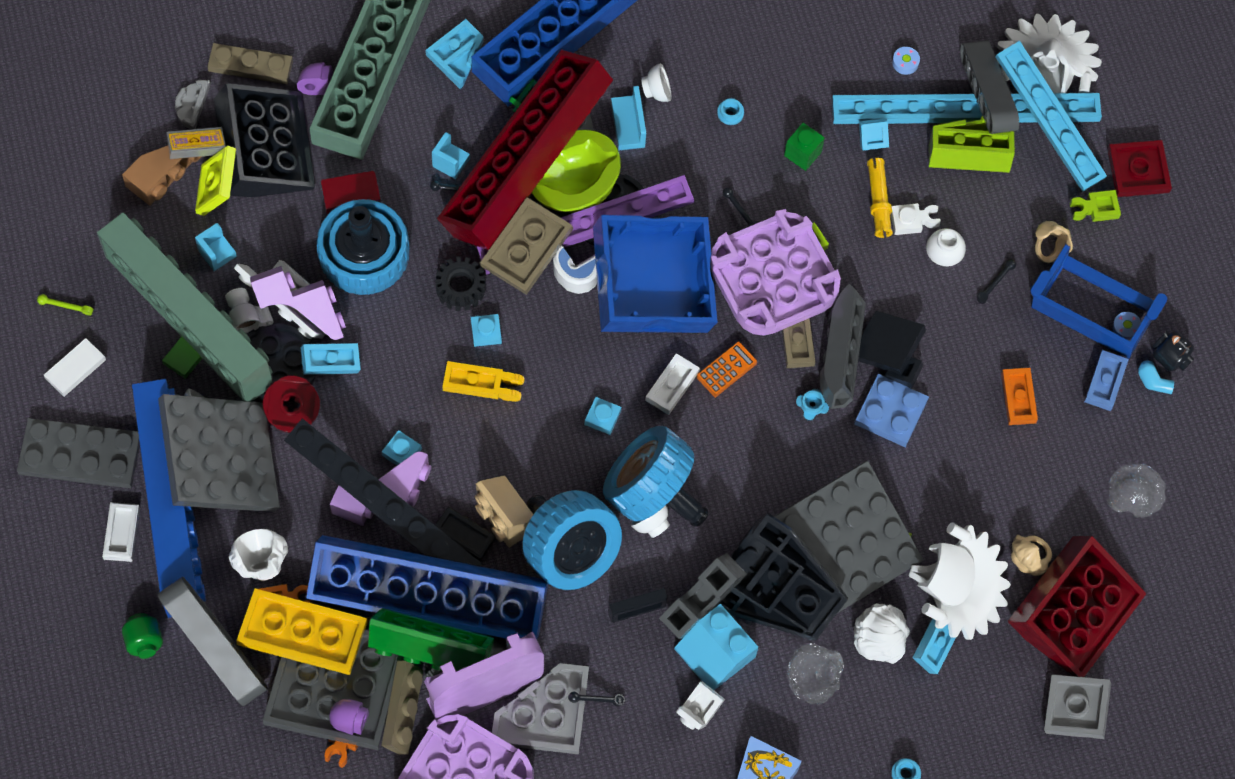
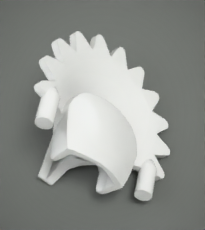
M1040 14L1035 15L1033 25L1024 19H1019V31L1007 28L1005 35L1009 41H999L997 44V48L1003 51L1020 41L1053 93H1066L1074 75L1081 78L1078 92L1089 93L1091 81L1098 79L1097 73L1092 68L1099 67L1102 63L1099 58L1092 56V54L1098 51V44L1085 43L1090 32L1088 30L1075 32L1076 22L1074 20H1070L1061 26L1059 16L1056 14L1052 16L1048 23ZM1001 66V71L1004 76L1005 81H1008L1009 77L1007 76V74Z
M950 523L947 527V533L960 539L956 545L946 543L930 545L929 550L938 554V562L929 566L912 565L908 576L918 581V587L933 596L937 607L930 603H925L922 607V613L936 620L935 627L942 629L948 624L949 636L951 638L957 637L962 630L964 638L971 640L973 639L975 629L981 635L988 633L987 620L992 623H999L1000 617L996 607H1006L1008 605V602L1000 593L1011 585L1008 580L1000 576L1006 570L1008 564L1004 561H996L1000 546L991 545L987 547V532H981L975 537L972 525L962 528L955 523Z

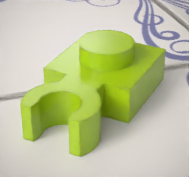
M1116 190L1092 192L1088 194L1087 200L1076 197L1071 199L1070 207L1077 206L1082 210L1074 212L1072 218L1076 221L1084 219L1086 215H1091L1092 222L1119 219L1121 216Z

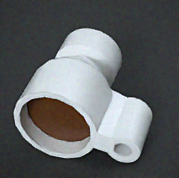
M245 288L233 289L225 295L228 306L232 308L229 313L233 321L232 326L237 331L242 329L245 333H248L253 329L256 330L261 326H269L274 323L268 306L260 308V306L248 303L249 296Z

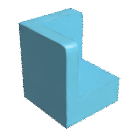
M445 132L432 151L433 167L454 179L458 177L470 160L469 153L451 144V135Z
M218 223L195 237L198 252L213 271H216L237 257L236 251L223 236L222 228Z

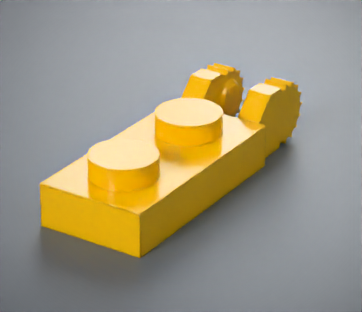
M447 361L442 388L446 392L498 399L499 397L505 401L516 402L521 400L522 394L517 390L500 388L501 381L508 385L519 386L524 384V376L503 372V369Z

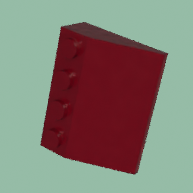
M1073 536L1010 617L1008 623L1028 643L1072 676L1085 677L1145 597L1146 593L1093 536Z

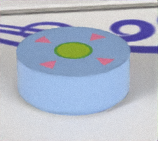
M901 47L895 51L892 65L901 74H912L919 66L920 56L911 47Z
M1122 312L1114 320L1113 332L1131 341L1141 324V320L1134 313Z

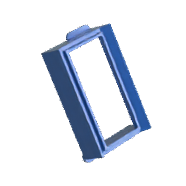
M1065 244L1049 271H1042L1031 288V295L1034 296L1031 308L1130 359L1152 320L1157 319L1165 306L1167 296L1159 293L1155 300L1150 299L1068 256L1070 246ZM1062 269L1147 312L1131 341L1046 297Z

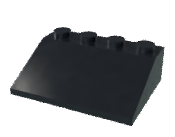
M226 83L214 98L217 126L222 127L225 145L236 148L230 195L259 197L313 190L315 183L301 91Z

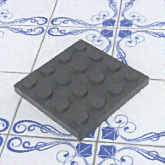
M163 394L158 398L173 506L275 512L280 508L263 403Z
M868 461L862 462L774 515L775 518L793 529L846 594L848 600L839 612L906 572L912 565H917L924 561Z
M365 630L350 675L281 657L263 717V725L379 750L386 724L397 661H403L404 656L396 654L383 656L375 653L374 648L368 647L369 630ZM343 699H352L362 702L363 707L368 708L369 716L361 735L356 733L350 735L335 729L331 725L329 715L334 703Z

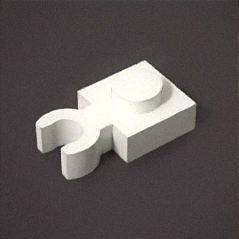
M918 203L892 206L891 218L894 235L921 233L922 225L928 228L939 227L941 220L929 217L930 214H937L938 206L930 205L925 210H919Z

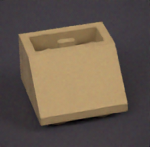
M506 476L486 479L476 483L475 499L477 505H475L478 514L483 520L488 518L493 525L491 530L499 542L504 541L510 548L523 539L525 529L533 513Z

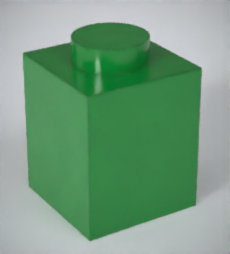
M802 123L788 139L784 156L806 171L822 153L825 137L805 123Z

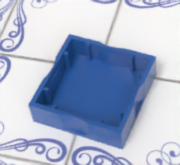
M601 215L593 225L601 332L708 333L717 324L715 289L710 272L711 244L708 217L670 216L659 219L630 215Z

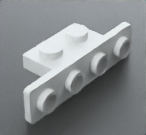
M279 260L274 268L282 266L284 273L290 272L295 288L290 289L291 291L310 285L284 261ZM236 264L234 269L240 273L239 279L252 287L250 277L257 275V273L247 265ZM276 304L279 308L278 313L290 322L293 320L300 326L298 328L299 332L309 339H312V337L323 339L326 335L294 307Z

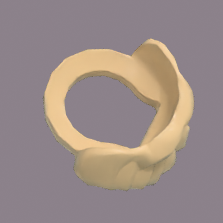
M1045 221L1038 225L1035 233L1037 237L1035 252L1042 262H1054L1065 244L1070 246L1069 253L1072 251L1073 244L1068 229L1053 221ZM1049 235L1057 237L1053 253L1049 256H1044L1041 252L1043 239Z
M1016 535L1012 542L1011 558L1021 572L1040 576L1048 569V563L1052 558V551L1048 543L1042 538ZM1031 542H1037L1043 546L1046 551L1044 559H1040L1039 547Z

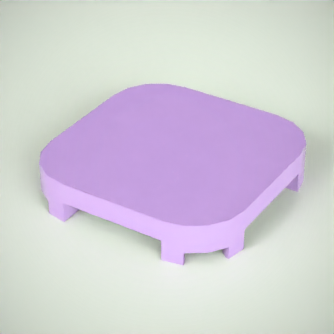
M786 209L776 211L775 216L731 235H728L727 232L718 237L717 242L712 248L710 259L712 275L737 322L743 329L752 334L764 336L781 331L826 311L832 307L838 297L841 280L838 269L834 270L812 230L813 223L807 216L802 217L796 213L786 212Z
M530 632L522 638H519L517 633L508 636L507 650L457 672L450 661L440 666L443 671L442 673L426 677L424 683L429 692V698H426L435 719H440L446 715L459 714L464 716L512 695L536 682L544 672V654L534 633Z
M457 714L446 715L434 720L427 727L428 731L398 778L534 779V770L528 757L519 748L517 749L467 717Z

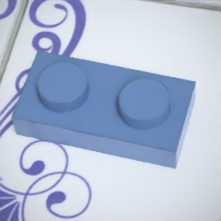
M1102 350L1084 402L1111 411L1129 359Z

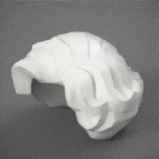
M269 529L248 531L234 541L229 553L230 564L244 578L251 577L260 581L272 579L281 571V564L288 553L287 542L283 536Z
M874 604L870 608L865 609L856 619L854 626V645L858 653L868 660L886 661L892 664L899 661L905 654V642L910 632L902 611L890 604Z

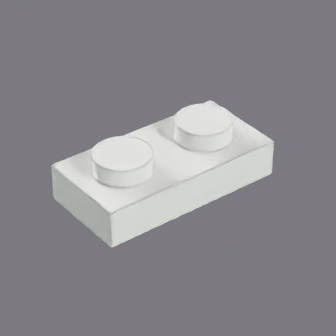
M675 354L646 395L645 401L669 415L699 373L700 368L680 355Z

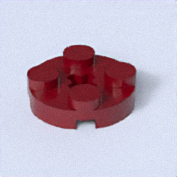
M285 376L275 381L266 390L263 399V410L271 425L282 432L290 433L302 418L310 425L316 420L320 410V399L315 388L306 379L298 376ZM290 397H295V401L300 403V407L294 408L293 412H288V408L283 406L284 401H289Z

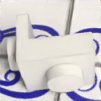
M702 681L697 685L683 706L677 709L676 713L681 716L680 721L692 730L694 728L699 730L708 724L725 699Z

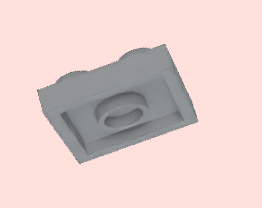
M1052 675L1044 727L1045 733L1104 739L1111 681L1108 679Z

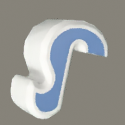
M561 246L553 257V271L557 281L567 291L577 294L589 292L597 284L595 255L575 266L571 257Z

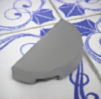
M197 80L196 83L190 84L186 88H181L176 96L175 110L178 119L185 127L191 130L196 129L211 85L210 80Z

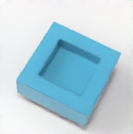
M886 118L859 121L860 147L862 150L889 147L888 121Z
M498 314L471 317L474 347L502 344Z
M595 397L584 425L611 435L622 407Z
M398 430L382 450V456L398 466L414 453L420 452L422 447L419 443Z

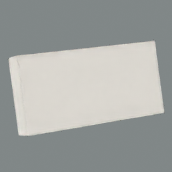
M85 338L47 371L44 377L65 397L106 361V358Z
M110 502L102 556L104 560L133 562L140 512L139 504Z

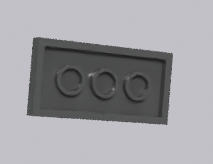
M28 418L17 472L18 475L132 488L140 448L138 431Z

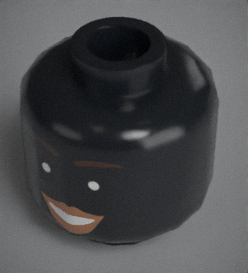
M1166 331L1152 346L1155 349L1153 351L1154 359L1170 372L1178 368L1183 371L1194 360L1191 356L1194 351L1193 344L1178 331L1171 333Z

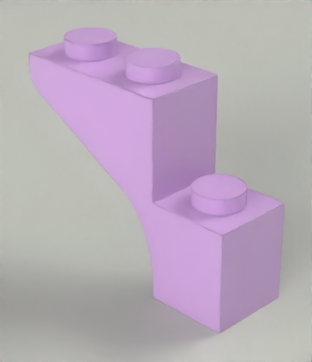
M282 266L250 277L260 308L276 304L292 306L331 339L343 338L341 329L346 328L341 312H334L332 303L337 301L331 286L325 288L323 280L291 291L290 289L295 288L290 272L284 273Z
M423 452L414 453L378 480L409 505L414 506L420 494V490H417L421 480L424 482L427 480L431 470L428 454ZM338 486L330 502L331 513L363 526L366 519H371L374 513L342 487Z

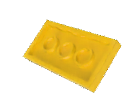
M255 588L236 641L239 646L350 675L367 625V618Z

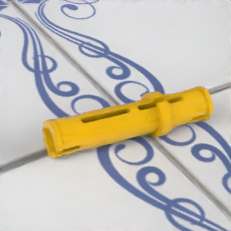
M872 158L867 161L872 196L870 212L874 216L875 236L884 238L883 230L886 231L887 237L893 234L890 220L892 206L888 203L885 161L882 158H875L876 164H874Z

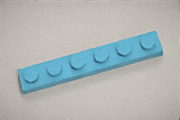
M1018 41L995 56L1081 191L1083 192L1107 177L1106 173L1022 43Z

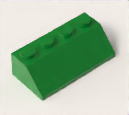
M381 608L371 618L369 624L368 647L374 648L375 653L383 656H392V654L404 656V661L413 664H420L421 661L430 663L433 669L442 671L440 666L450 661L454 669L459 671L489 658L494 638L384 608Z

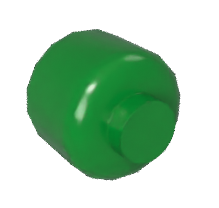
M138 613L132 615L122 627L125 648L130 655L142 659L150 658L163 645V636L159 622L148 614Z

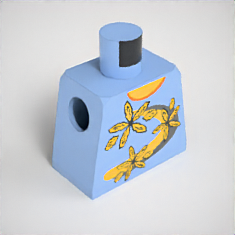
M751 736L737 779H793L799 770L801 760Z

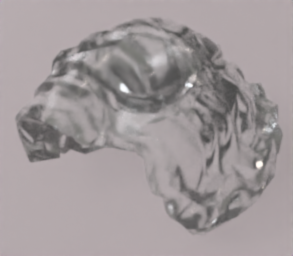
M1123 465L1110 478L1107 504L1116 512L1129 511L1136 518L1149 517L1159 511L1166 500L1165 482L1160 474L1148 465Z
M807 644L798 648L793 653L786 674L789 687H791L794 695L809 704L825 703L840 688L839 679L844 668L843 657L837 650H829L816 644Z

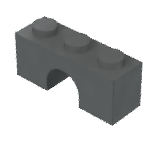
M728 554L716 558L698 577L699 581L686 594L678 598L659 619L679 639L684 637L700 619L712 611L732 591L747 573Z

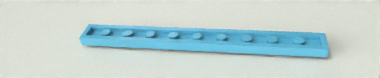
M1054 93L1072 122H1100L1102 114L1099 93ZM974 94L832 96L833 124H859V121L886 118L888 124L950 123L960 120L971 122L981 120L982 116ZM1011 94L1018 111L1019 123L1037 122L1020 94Z

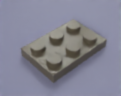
M526 198L484 256L480 265L527 295L572 232L573 225L531 199Z

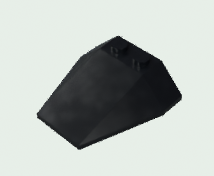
M767 512L753 524L730 555L747 575L719 604L732 616L816 641L846 603L848 597L793 529Z

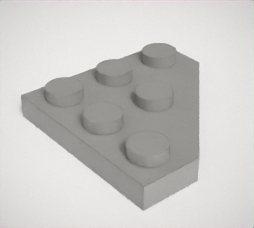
M558 664L541 680L534 682L521 692L517 698L494 713L492 734L518 748L579 754L585 701L572 703L569 701L568 695L573 691L579 695H586L589 666Z

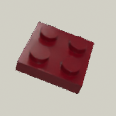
M1163 140L1109 144L1108 155L1117 197L1170 193L1172 186Z

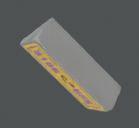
M222 127L166 132L170 159L211 156L226 147Z

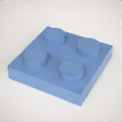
M878 374L855 420V425L906 448L929 396Z

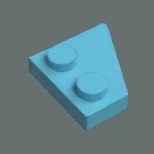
M465 19L426 49V56L461 89L472 68L471 56L480 50L484 37Z

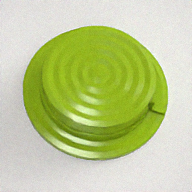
M577 130L532 191L533 196L540 204L549 209L570 213L599 205L612 191L620 173L621 159L617 147L610 138L599 132Z

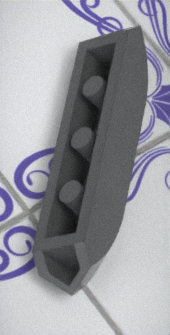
M850 284L838 295L827 319V323L830 324L827 328L828 345L827 351L824 352L823 360L825 365L820 371L819 381L823 398L831 409L845 408L853 401L866 302Z

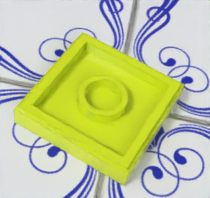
M226 146L201 165L195 208L196 214L205 216L230 198L236 148Z

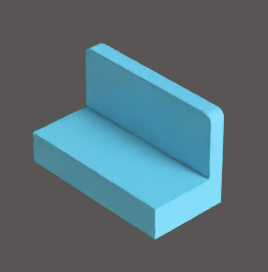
M633 86V96L611 98L618 151L645 148L646 127L639 86Z

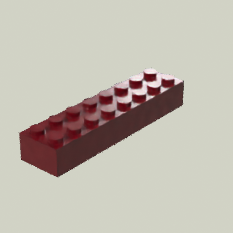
M564 50L558 53L437 217L438 221L454 238L487 250L492 247L524 200L529 197L612 83L613 79L597 59Z

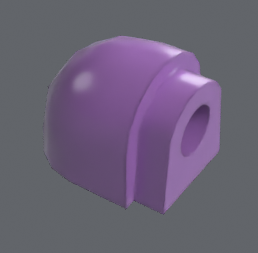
M324 62L306 66L299 74L297 80L298 90L307 95H324L333 76L332 66L326 65Z
M352 699L339 700L334 703L330 710V723L341 732L350 735L354 733L361 735L369 716V710L363 707L362 702Z

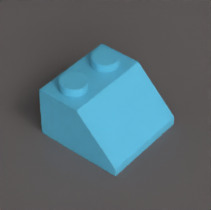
M719 604L700 619L674 649L701 681L713 690H716L756 657L758 646L727 610Z

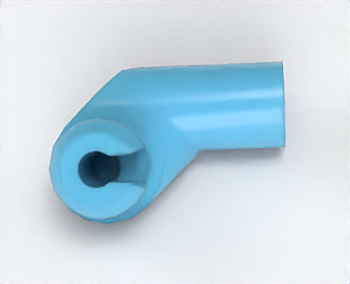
M1149 360L1143 361L1138 368V374L1144 386L1149 390L1172 394L1174 381L1160 378L1154 363Z

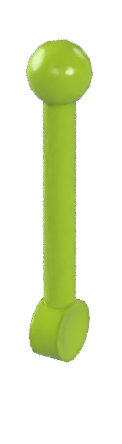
M44 294L37 297V302L40 305L51 304L80 311L89 316L94 311L90 306H79L50 299Z

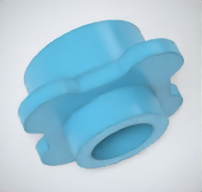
M812 389L806 392L804 396L800 395L796 399L797 406L802 408L803 416L807 420H813L816 415L820 413L826 414L829 410L828 404L825 403L823 395L818 389ZM810 403H815V406H810Z

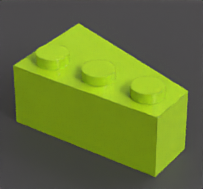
M981 116V120L971 122L960 120L933 126L929 141V167L1010 173L1015 154L1014 131L990 134L983 116Z

